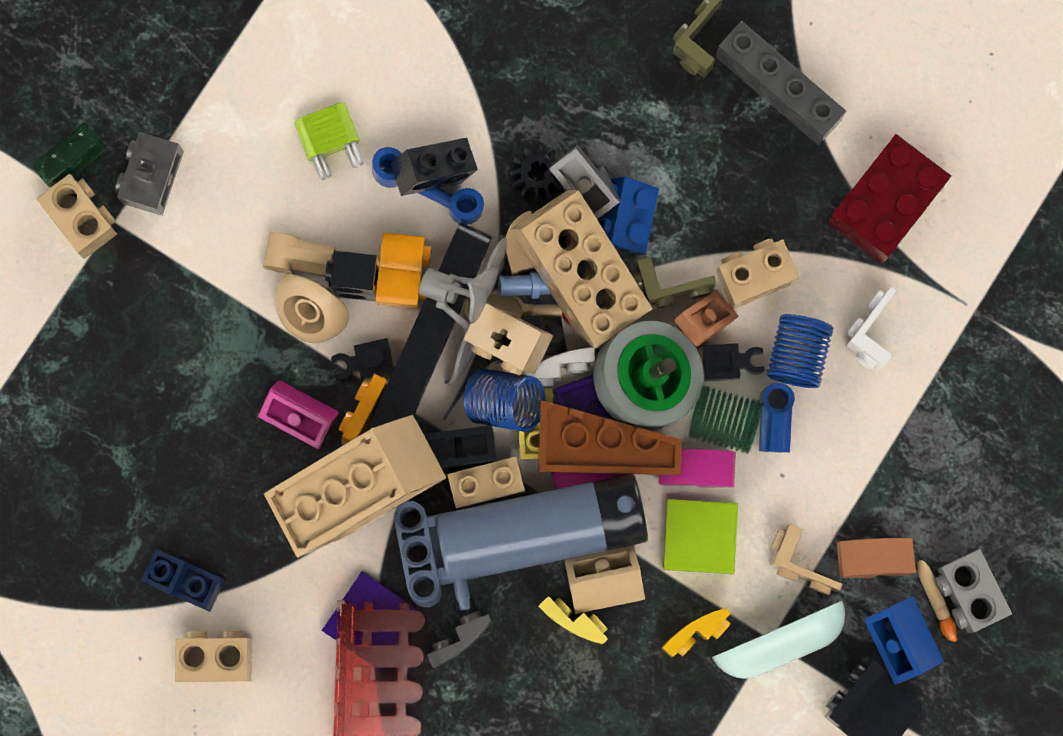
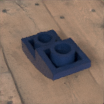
M155 549L141 581L211 612L225 579Z

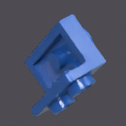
M628 177L612 178L610 180L621 201L597 220L614 248L638 256L646 255L659 188Z

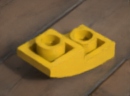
M725 608L700 617L678 631L661 649L671 658L677 652L683 657L696 642L692 637L695 632L704 640H708L711 636L718 639L731 624L726 620L731 612Z

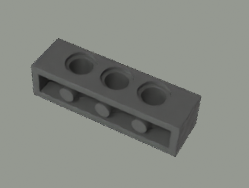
M743 21L718 46L716 58L818 146L842 121L846 110Z

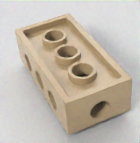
M579 190L565 191L510 229L584 346L599 347L653 309ZM562 231L567 235V243L563 248H561L558 242ZM581 261H583L586 266L585 273L582 277H580L577 272L578 264ZM600 290H602L604 294L603 303L600 306H598L596 303V295Z

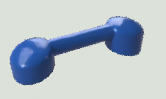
M384 147L379 149L373 156L372 173L375 180L381 186L387 188L397 187L390 164L402 154L398 149ZM440 188L419 192V194L449 208V215L458 224L460 222L465 225L472 224L482 216L484 199L475 189H460L453 195Z

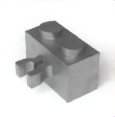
M139 132L136 141L132 140L127 150L126 159L129 160L126 172L120 173L115 187V191L118 193L117 198L124 205L163 216L184 153L178 143Z

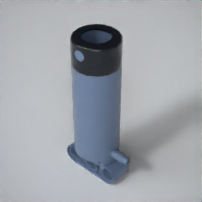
M633 474L427 516L424 508L419 503L406 501L400 504L394 513V522L407 589L412 600L421 607L435 605L442 596L441 585L453 583L460 610H468L471 605L467 580L648 541V531L640 491ZM410 512H415L421 516L420 522L412 528L403 526V517ZM417 546L427 549V556L421 562H413L409 559L410 551ZM430 581L434 584V591L430 596L420 597L415 593L416 587L420 582Z

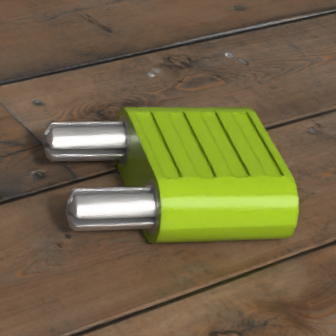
M345 103L334 104L294 121L308 161H314L321 180L326 179L318 159L321 160L329 179L332 175L325 157L344 149L347 151L353 168H358L350 147H353L359 165L362 166L364 164L357 147L360 140Z

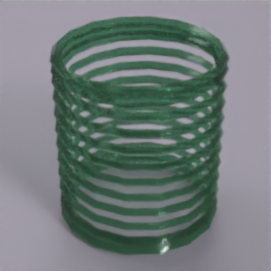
M703 385L693 414L688 438H692V440L696 438L697 441L701 438L702 443L707 439V443L712 442L713 445H716L718 442L719 447L724 443V448L729 446V449L732 450L735 447L736 452L740 450L743 454H749L762 412V400L760 402L759 400L755 401V399L751 400L740 438L750 400L749 397L745 400L741 419L735 434L744 396L740 397L730 431L738 394L734 396L725 427L733 396L732 392L729 393L719 427L727 392L724 391L714 423L722 392L721 389L718 390L708 423L716 389H712L704 416L710 387Z

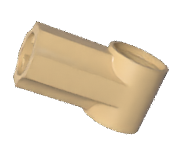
M270 232L263 268L280 273L292 274L293 271L325 277L327 261H333L336 249L332 246L300 241L298 237L293 235Z

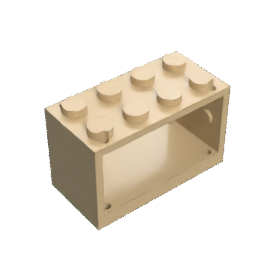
M413 415L371 428L265 492L264 496L298 558L341 540L446 479V476Z

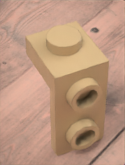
M792 524L787 525L784 531L778 529L771 545V549L776 550L771 566L778 568L777 575L796 582L798 577L811 582L809 588L825 595H829L831 590L834 592L841 590L843 584L790 562L803 529Z

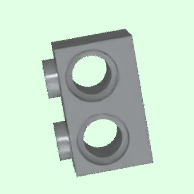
M981 549L936 569L939 574L935 578L937 585L944 597H950L955 607L951 612L960 629L965 628L967 633H974L1012 615ZM959 567H964L970 572L971 581L966 587L960 586L955 580V572ZM975 599L983 601L987 607L986 615L982 619L975 618L971 613V604Z

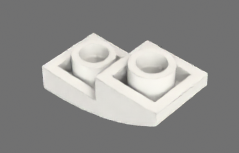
M594 348L578 349L555 355L540 362L535 374L525 372V375L536 377L542 383L543 389L554 387L553 382H560V368H567V373L588 372V366H594L595 364Z

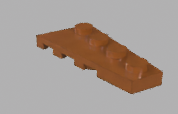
M540 400L539 472L681 475L682 439Z

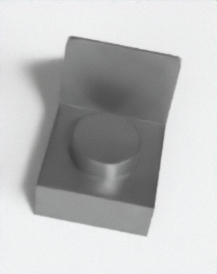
M578 145L549 167V170L566 191L579 190L596 219L600 218L621 201L603 165L596 168Z

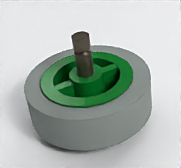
M641 321L624 328L603 344L595 360L593 378L599 401L616 421L646 430H655L680 420L694 408L702 392L704 373L702 361L696 347L683 332L664 322Z

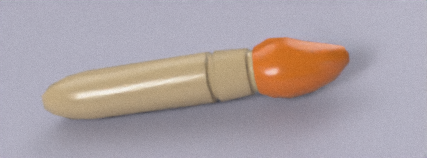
M919 560L917 562V572L931 606L935 611L934 613L939 620L940 630L948 640L956 642L955 621L950 617L948 607L930 567L923 560Z

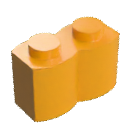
M383 232L376 289L377 305L419 309V302L425 301L426 296L419 294V287L422 281L423 267H430L432 246H426L425 237Z

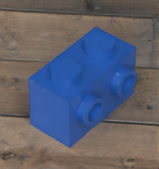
M913 596L886 607L864 619L895 685L921 675L944 662Z

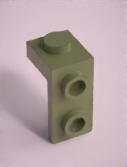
M704 0L694 13L697 15V18L690 26L684 23L673 37L675 41L673 54L681 59V66L692 75L698 73L701 77L705 78L713 69L715 59L692 40L719 10L723 0Z
M651 257L638 260L636 264L637 271L632 272L634 280L641 291H643L650 305L656 304L657 309L672 306L677 303L676 298L689 295L690 299L707 296L710 294V289L714 288L716 284L715 276H710L660 290Z

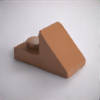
M716 290L682 312L674 321L677 323V328L691 340L698 350L739 316Z

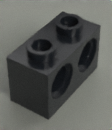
M467 137L406 149L390 164L401 196L461 184L478 170Z
M334 251L333 261L328 260L326 264L325 281L329 282V287L332 288L337 298L376 302L380 262L377 255Z
M492 425L423 434L443 471L473 468L497 461Z

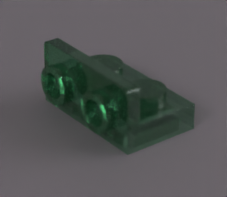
M82 123L33 164V168L51 188L68 174L74 177L108 148L87 123Z

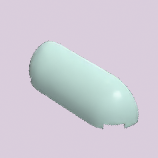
M839 601L715 655L712 659L721 670L733 677L748 679L760 676L831 644L839 636L844 626V604L842 601Z

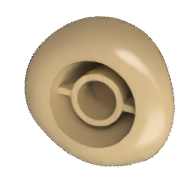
M287 274L279 281L275 292L276 310L282 325L293 336L305 342L320 343L336 337L346 328L349 320L348 309L342 301L334 296L330 288L324 287L318 281H312L294 274Z

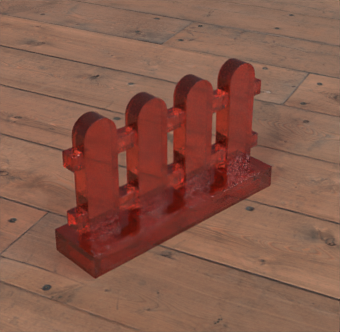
M337 600L333 736H418L420 734L421 724L414 716H406V703L419 701L423 692L421 686L416 681L407 680V667L419 666L424 659V655L418 646L408 645V632L421 630L425 624V618L418 610L409 609V602H399V609H373V602H363V609H356V604L352 600ZM355 631H362V644H355ZM372 632H398V645L372 644ZM354 667H361L360 680H353ZM371 667H397V680H371ZM353 703H360L359 716H352ZM370 703H396V716H369Z

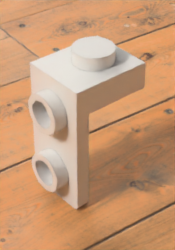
M892 286L886 293L881 290L877 292L867 306L872 310L865 321L859 317L847 332V335L852 339L846 346L857 354L856 360L870 370H873L875 367L880 371L893 356L865 335L866 331L897 291Z

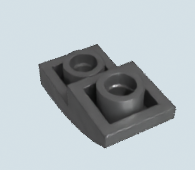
M476 611L460 618L462 625L455 627L460 641L454 643L451 637L432 645L434 652L427 654L432 668L448 662L469 648L492 622L489 614L481 616L480 611Z

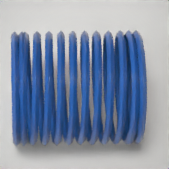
M782 314L779 317L780 324L777 326L779 329L776 331L778 335L775 336V346L772 348L775 352L771 353L773 357L769 360L772 363L768 364L770 368L767 369L766 375L773 380L793 386L819 388L822 383L821 376L824 374L822 371L825 369L823 365L826 364V354L829 352L828 348L830 345L828 343L831 342L830 337L833 335L834 328L832 325L815 318L795 314ZM783 327H788V328H790V329H794V330H797V331L789 330V329H786V328H783ZM783 333H790L798 336L811 338L814 340H807L799 337L789 336ZM781 338L791 339V340H795V341H799V342H804V343L811 344V345H813V346L803 345V344H799V343H795V342H790V341H786V340L781 339ZM781 344L792 345V346H796V347L808 349V350H810V351L799 350V349L787 347V346H784V345H781ZM781 350H788V351H792V352H797V353H801V354H804V355H807V356H801V355L791 354V353H787V352H784V351H781ZM778 355L793 357V358L801 359V360H804V361H807V362L792 360V359L784 358V357H781V356H778ZM778 361L789 362V363L801 365V366H804V367L793 366V365L781 363V362H778Z
M483 368L476 371L468 380L463 396L464 409L467 417L473 423L528 432L534 429L540 419V404L534 419L538 405V394L535 384L539 390L540 400L545 401V391L542 383L536 377L519 376L514 373ZM482 375H484V376L479 380V382H478V384H477V386H476V388H475V391H474V396H473V411H474V413H475V416H474V415H473V412H472V409H471V397H472V392H473V388H474V386H475L477 380H478ZM484 380V382H483V384H482V386H481V388H480V390H479L478 399H477L478 413H479V416H480V418H479V417H478V414H477V411H476V401H475V400H476L477 390H478V388H479L481 382ZM489 380V382H488V384H487V386H486V388H485V390H484L483 398H482V412H483V415H484V418H483V417H482V414H481V411H480V398H481L482 390H483V388H484L486 382ZM494 380V382H493V384H492V386H491V388H490V390H489V392H488V396H487L486 408H487V414H488V416H486V413H485V397H486V392H487V390H488V388H489L491 382ZM522 383H523V385H524V387H525V391H526L525 410H524V412H523V414H522L521 419H520L517 423H515V422L519 419V417H520V415H521V412H522V410H523V405H524V389H523V386H522ZM526 383H527V384H528V387H529V389H530V397H531L530 408H529V412H528V414H527L526 419L523 421V423H522L521 425H519V424L521 423V421L524 419L525 414H526L527 409H528L529 394H528V388H527V386H526ZM530 383H531L532 386H533V389H534V391H535V406H534V412H533V414H532L531 419L529 420V422H528L525 426H523V425L528 421L529 416H530V414H531V412H532V407H533V401H534V400H533V390H532V387H531V385H530ZM495 384H496V387H495V389H494V391H493V395H492V400H491V413H490V412H489V400H490L491 392H492V390H493V388H494V386H495ZM519 386H520V388H521V396H522L521 406H520V410H519V412H518V415H517V417H516L515 420H514V417H515V415H516V413H517V410H518V407H519V401H520ZM516 392H517L516 408H515L514 413H513V408H514V403H515V394H516Z

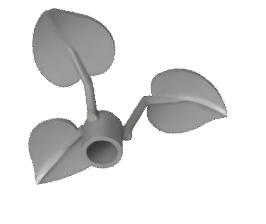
M500 235V242L496 245L489 258L486 271L477 277L466 278L453 274L447 275L429 268L421 281L419 294L437 301L436 307L444 310L464 328V337L470 324L450 308L447 303L454 304L459 294L470 297L469 322L475 323L485 308L487 297L491 294L498 281V276L501 275L504 267L507 239L503 235ZM461 284H468L469 290L461 288ZM465 340L462 341L453 375L444 382L445 384L452 385L468 367L474 355V352H472L474 345Z

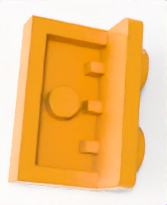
M374 374L370 383L365 380L363 381L355 397L360 402L354 414L348 411L339 427V430L344 432L341 444L345 445L367 431L386 388V379Z

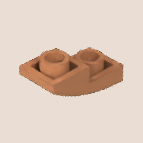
M912 538L862 539L836 543L840 578H873L878 575L910 576L916 573Z

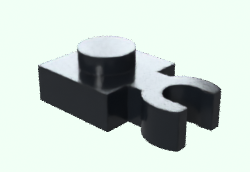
M388 338L354 345L355 356L349 357L346 354L338 353L331 357L333 363L342 361L347 364L345 372L335 375L337 381H346L355 372L360 373L362 381L372 379L374 374L380 377L391 375L395 368Z
M738 343L703 345L704 382L739 380L740 370H745L752 375H759L765 371L764 366L755 367L750 363L751 356L763 354V348L752 347L745 353H739Z

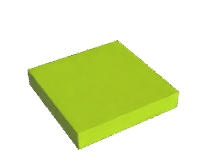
M667 499L663 570L734 575L738 503Z

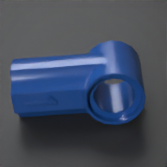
M773 383L764 388L760 393L759 451L790 453L792 406L794 405L795 397L792 389L784 383ZM772 390H779L785 396V405L781 409L773 408L768 402V396Z

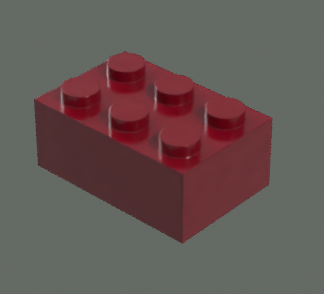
M895 134L838 206L827 223L883 265L952 176L899 135Z

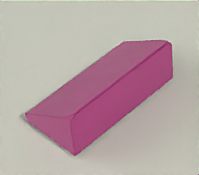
M277 381L270 388L258 417L319 450L334 425L339 412L283 381Z

